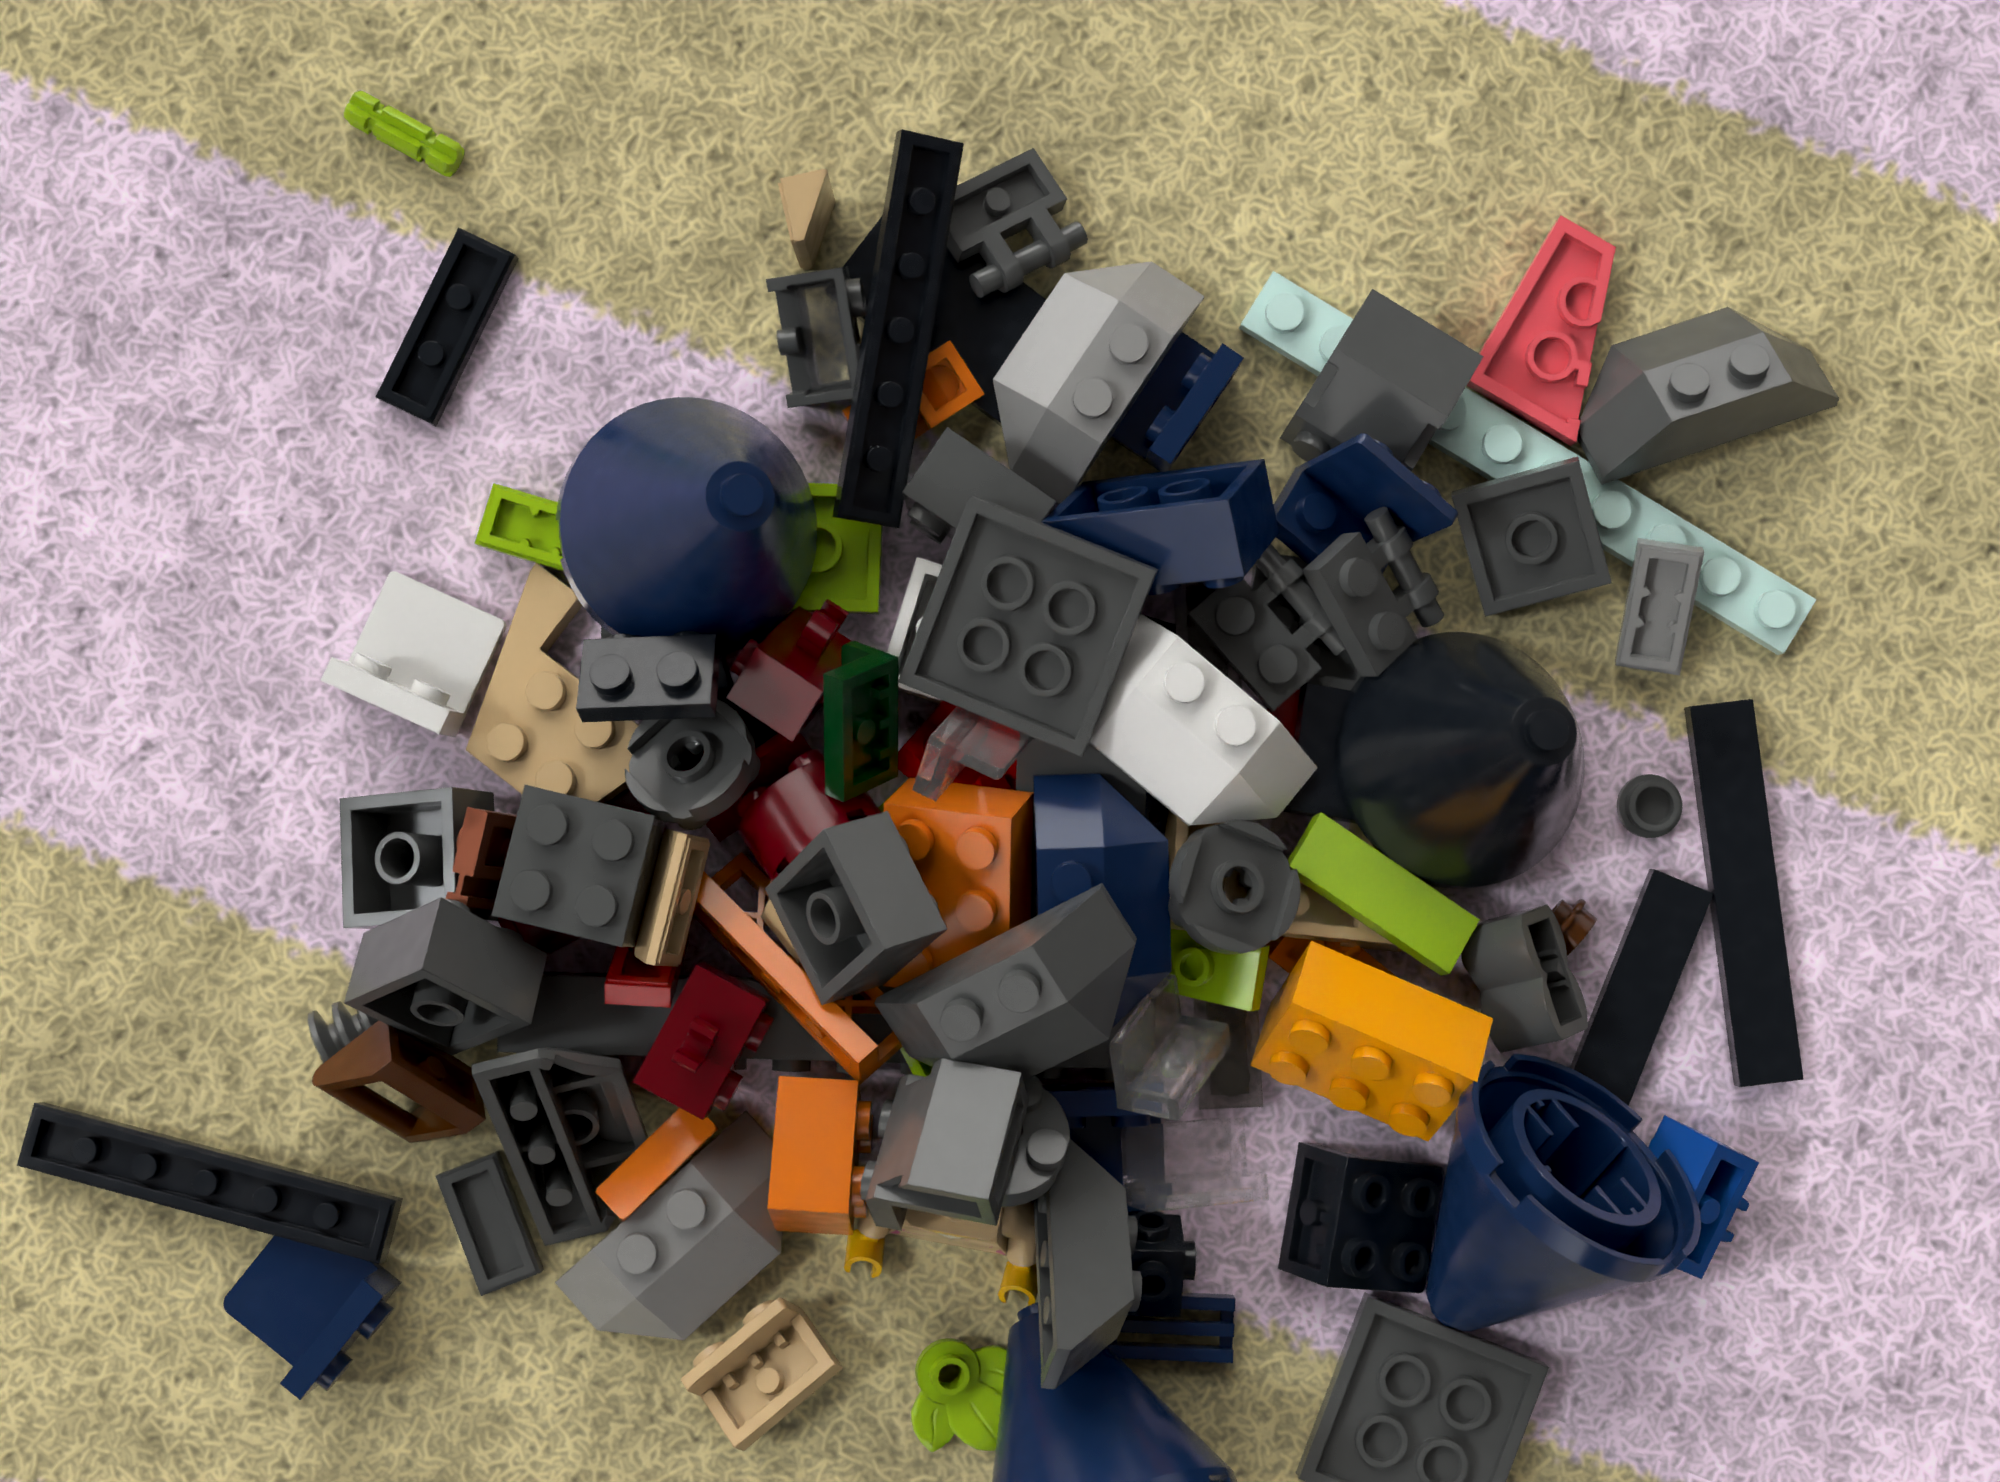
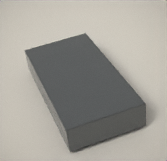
M499 1151L436 1175L437 1182L481 1296L539 1274L544 1270Z

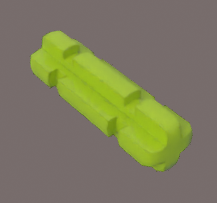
M357 91L352 95L344 110V118L350 125L366 134L372 132V135L376 136L377 140L418 162H422L425 159V163L429 165V168L446 177H451L456 173L465 155L464 149L458 142L443 134H439L436 137V133L429 126L390 105L384 108V105L380 103L381 100L364 91Z

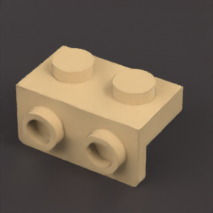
M781 1297L776 1300L765 1301L753 1308L743 1319L744 1326L725 1342L714 1343L700 1352L693 1361L694 1368L681 1378V1382L688 1392L702 1398L733 1447L745 1451L843 1369L805 1312L799 1306Z

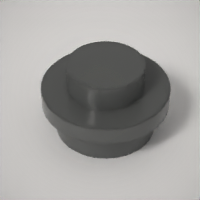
M1653 774L1641 775L1631 779L1622 787L1617 798V814L1622 825L1632 834L1643 838H1656L1669 833L1677 825L1682 814V799L1678 789L1668 779Z

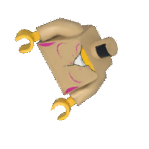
M1033 1201L1018 1206L1001 1207L997 1226L907 1209L902 1231L876 1226L867 1206V1217L859 1218L858 1229L854 1230L853 1235H848L844 1270L850 1273L853 1263L867 1261L872 1263V1278H876L882 1273L884 1237L888 1233L1007 1256L1008 1262L1006 1263L998 1292L1001 1302L1007 1303L1010 1290H1018L1029 1297L1028 1306L1036 1302L1038 1289Z

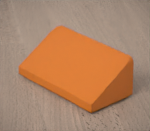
M678 1108L596 1188L595 1193L624 1222L719 1128L708 1117L701 1120L689 1112Z

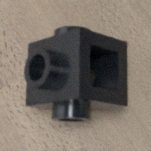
M1144 1210L1136 1214H1128V1216H1135L1137 1219V1242L1135 1251L1131 1256L1132 1270L1140 1271L1142 1294L1138 1310L1136 1312H1128L1127 1316L1181 1317L1183 1280L1195 1279V1242L1184 1241L1180 1215L1164 1214L1155 1210Z

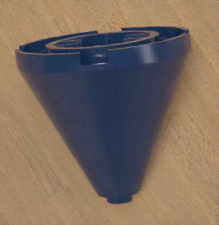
M694 397L659 399L629 409L612 419L583 446L575 457L564 479L557 504L556 520H559V538L563 555L560 561L565 576L582 606L595 621L612 635L631 634L637 637L672 636L681 631H695L702 634H716L723 654L744 647L751 638L758 640L766 635L786 617L800 598L814 564L817 547L815 505L809 484L793 454L769 428L757 419L727 404Z
M1513 1054L1503 1066L1495 1067L1496 1065L1491 1060L1481 1067L1478 1082L1473 1081L1461 1093L1457 1106L1426 1287L1427 1299L1434 1316L1449 1328L1474 1331L1659 1280L1671 1274L1694 1250L1698 1243L1701 1230L1700 1211L1693 1188L1669 1149L1665 1150L1657 1159L1645 1143L1633 1132L1643 1119L1606 1088L1560 1063L1524 1054Z
M1038 1302L1023 1308L1017 1313L1019 1321L1011 1326L1008 1335L992 1482H1237L1234 1471L1108 1347L1103 1349L1056 1389L1041 1388Z

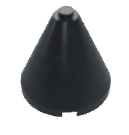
M1444 632L1418 638L1378 677H1360L1351 689L1353 692L1344 708L1339 723L1335 752L1336 773L1339 789L1350 817L1354 818L1363 834L1376 850L1428 885L1464 889L1497 884L1512 879L1538 864L1560 842L1574 818L1581 798L1585 768L1584 748L1580 729L1568 699L1550 674L1534 659L1516 647L1493 637L1468 632Z

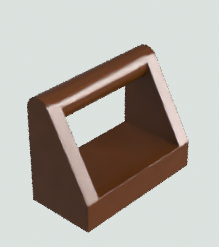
M379 1020L321 1064L312 1077V1084L409 1143L467 1134L486 1120L484 1102L472 1076V1067L453 1055L451 1056ZM382 1081L420 1104V1106L409 1113L368 1088L365 1084Z

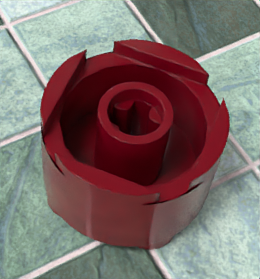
M812 749L803 753L791 763L788 768L789 774L776 781L769 788L759 787L750 791L736 805L735 810L741 818L738 826L739 835L771 882L823 829L882 813L868 792L846 802L825 794L824 754L820 749Z

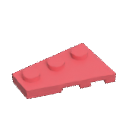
M1560 216L1549 231L1481 348L1479 354L1484 357L1467 384V387L1569 446H1572L1577 441L1581 422L1579 420L1584 390L1589 382L1592 367L1590 360L1597 326L1602 318L1616 247L1567 218Z

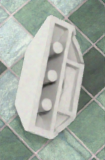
M1140 615L1089 743L1188 826L1225 823L1233 820L1247 821L1277 818L1318 767L1277 718L1178 635L1146 616Z

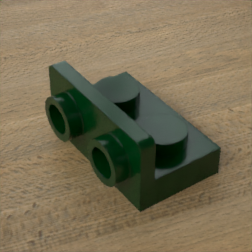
M851 641L842 645V666L823 673L825 794L842 802H846L898 777V657L857 641Z

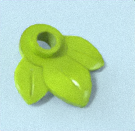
M945 1338L931 1343L922 1351L915 1368L916 1381L921 1391L911 1409V1422L918 1439L930 1452L942 1448L951 1440L954 1434L965 1444L977 1450H996L1007 1349L998 1345H990L972 1350L966 1343L960 1340ZM948 1364L959 1366L958 1376L953 1381H939V1373L944 1366Z

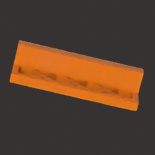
M742 852L713 877L710 878L703 872L693 917L854 1080H858L859 1085L903 1047L894 1032L877 1045L852 1020V1013L881 1014L874 1004L876 998L884 994L878 987L860 992L866 1000H853L852 995L846 997L845 1000H837L821 1005L801 962L797 963L792 955H787L765 933V926L768 925L761 915L766 906V901L768 902L769 900L765 888L771 881ZM740 877H743L758 892L757 912H744L724 891Z

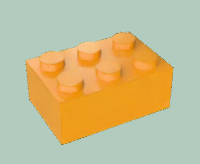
M1310 941L1270 1003L1250 1066L1269 1073L1272 1078L1280 1083L1297 1085L1323 1096L1341 1109L1358 1111L1386 1123L1394 1131L1402 1135L1418 1137L1429 1142L1458 1106L1461 1093L1473 1081L1478 1082L1493 1018L1314 941Z

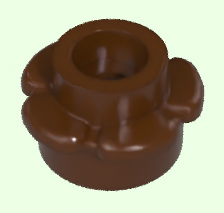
M1562 899L1552 909L1564 937L1567 956L1579 945L1597 921L1596 917L1583 908L1586 904V901L1583 899H1579L1572 906Z

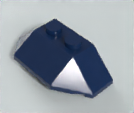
M1099 773L1033 775L1037 916L1103 883L1137 938L1114 1019V1027L1172 972L1171 923L1168 911L1170 900L1168 839Z

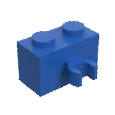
M1664 1115L1648 1148L1657 1159L1665 1150L1669 1149L1693 1188L1701 1218L1698 1243L1676 1269L1702 1279L1720 1241L1731 1242L1735 1235L1728 1231L1727 1227L1736 1209L1746 1212L1749 1207V1203L1743 1198V1195L1759 1162L1694 1128Z

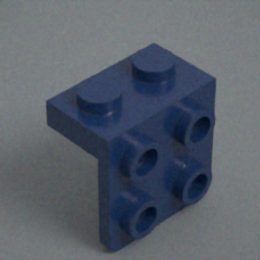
M273 1236L225 1296L223 1305L229 1315L293 1366L280 1384L301 1400L317 1386L328 1391L353 1361L345 1353L360 1334L368 1340L385 1322L394 1309L386 1302L402 1282L377 1263Z

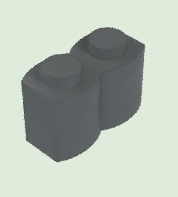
M1547 904L1495 917L1477 924L1461 953V959L1465 969L1481 991V1013L1493 1018L1489 1035L1500 1053L1561 1041L1588 1029L1585 1001L1576 978L1567 966V950L1560 925Z

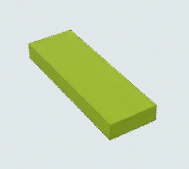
M1322 812L1312 817L1288 858L1290 870L1297 869L1299 880L1440 976L1451 973L1480 919Z

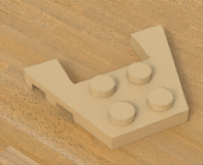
M536 563L528 575L466 751L521 794L523 793L524 785H529L606 804L628 788L625 780V769L629 772L632 754L627 748L639 724L634 720L582 722L576 710L579 678L548 655V650L581 609L582 604L569 586Z

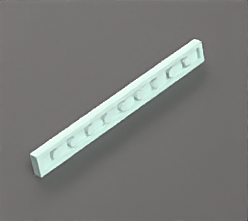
M1273 271L1240 324L1239 329L1314 375L1319 376L1353 319ZM1466 387L1440 430L1437 429L1428 443L1489 481L1578 456L1603 550L1632 567L1638 538L1703 547L1704 557L1694 605L1776 655L1785 653L1817 600L1617 479L1601 485L1589 461Z

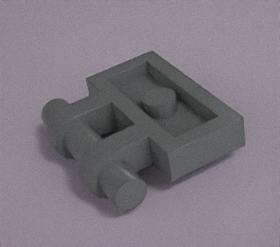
M1034 148L957 185L947 247L957 263L977 253H980L986 262V267L969 276L971 288L979 298L996 290L1006 293L1020 286L1024 281L1025 275L1043 266L1053 269L1068 261L1072 251L1087 244L1086 231L1079 222L1075 221L1060 229L1052 218V215L1063 210L1067 197ZM1026 229L1034 242L1013 253L1005 239Z
M1387 507L1375 509L1364 518L1373 536L1367 544L1360 532L1343 533L1302 570L1361 677H1378L1399 655L1417 640L1406 618L1409 614L1414 612L1422 627L1435 625L1444 617V613L1436 600V596L1439 593L1436 584L1429 573L1421 572L1410 551L1413 547L1412 539L1404 525H1396ZM1387 563L1399 584L1393 591L1381 572V569Z
M1270 544L1261 558L1255 563L1268 578L1255 590L1244 579L1232 586L1217 588L1195 607L1187 617L1269 711L1272 712L1322 669L1306 650L1312 642L1319 637L1335 656L1342 652L1345 647L1315 593L1300 577L1303 574L1301 567L1293 558L1286 561L1274 546ZM1280 593L1305 621L1293 634L1267 606Z

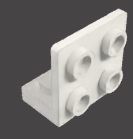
M392 571L388 574L349 661L331 657L321 681L437 734L456 737L507 625L504 620L401 573Z

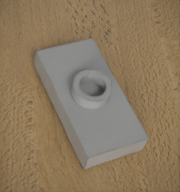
M1638 538L1617 644L1615 666L1680 675L1704 557L1703 547Z

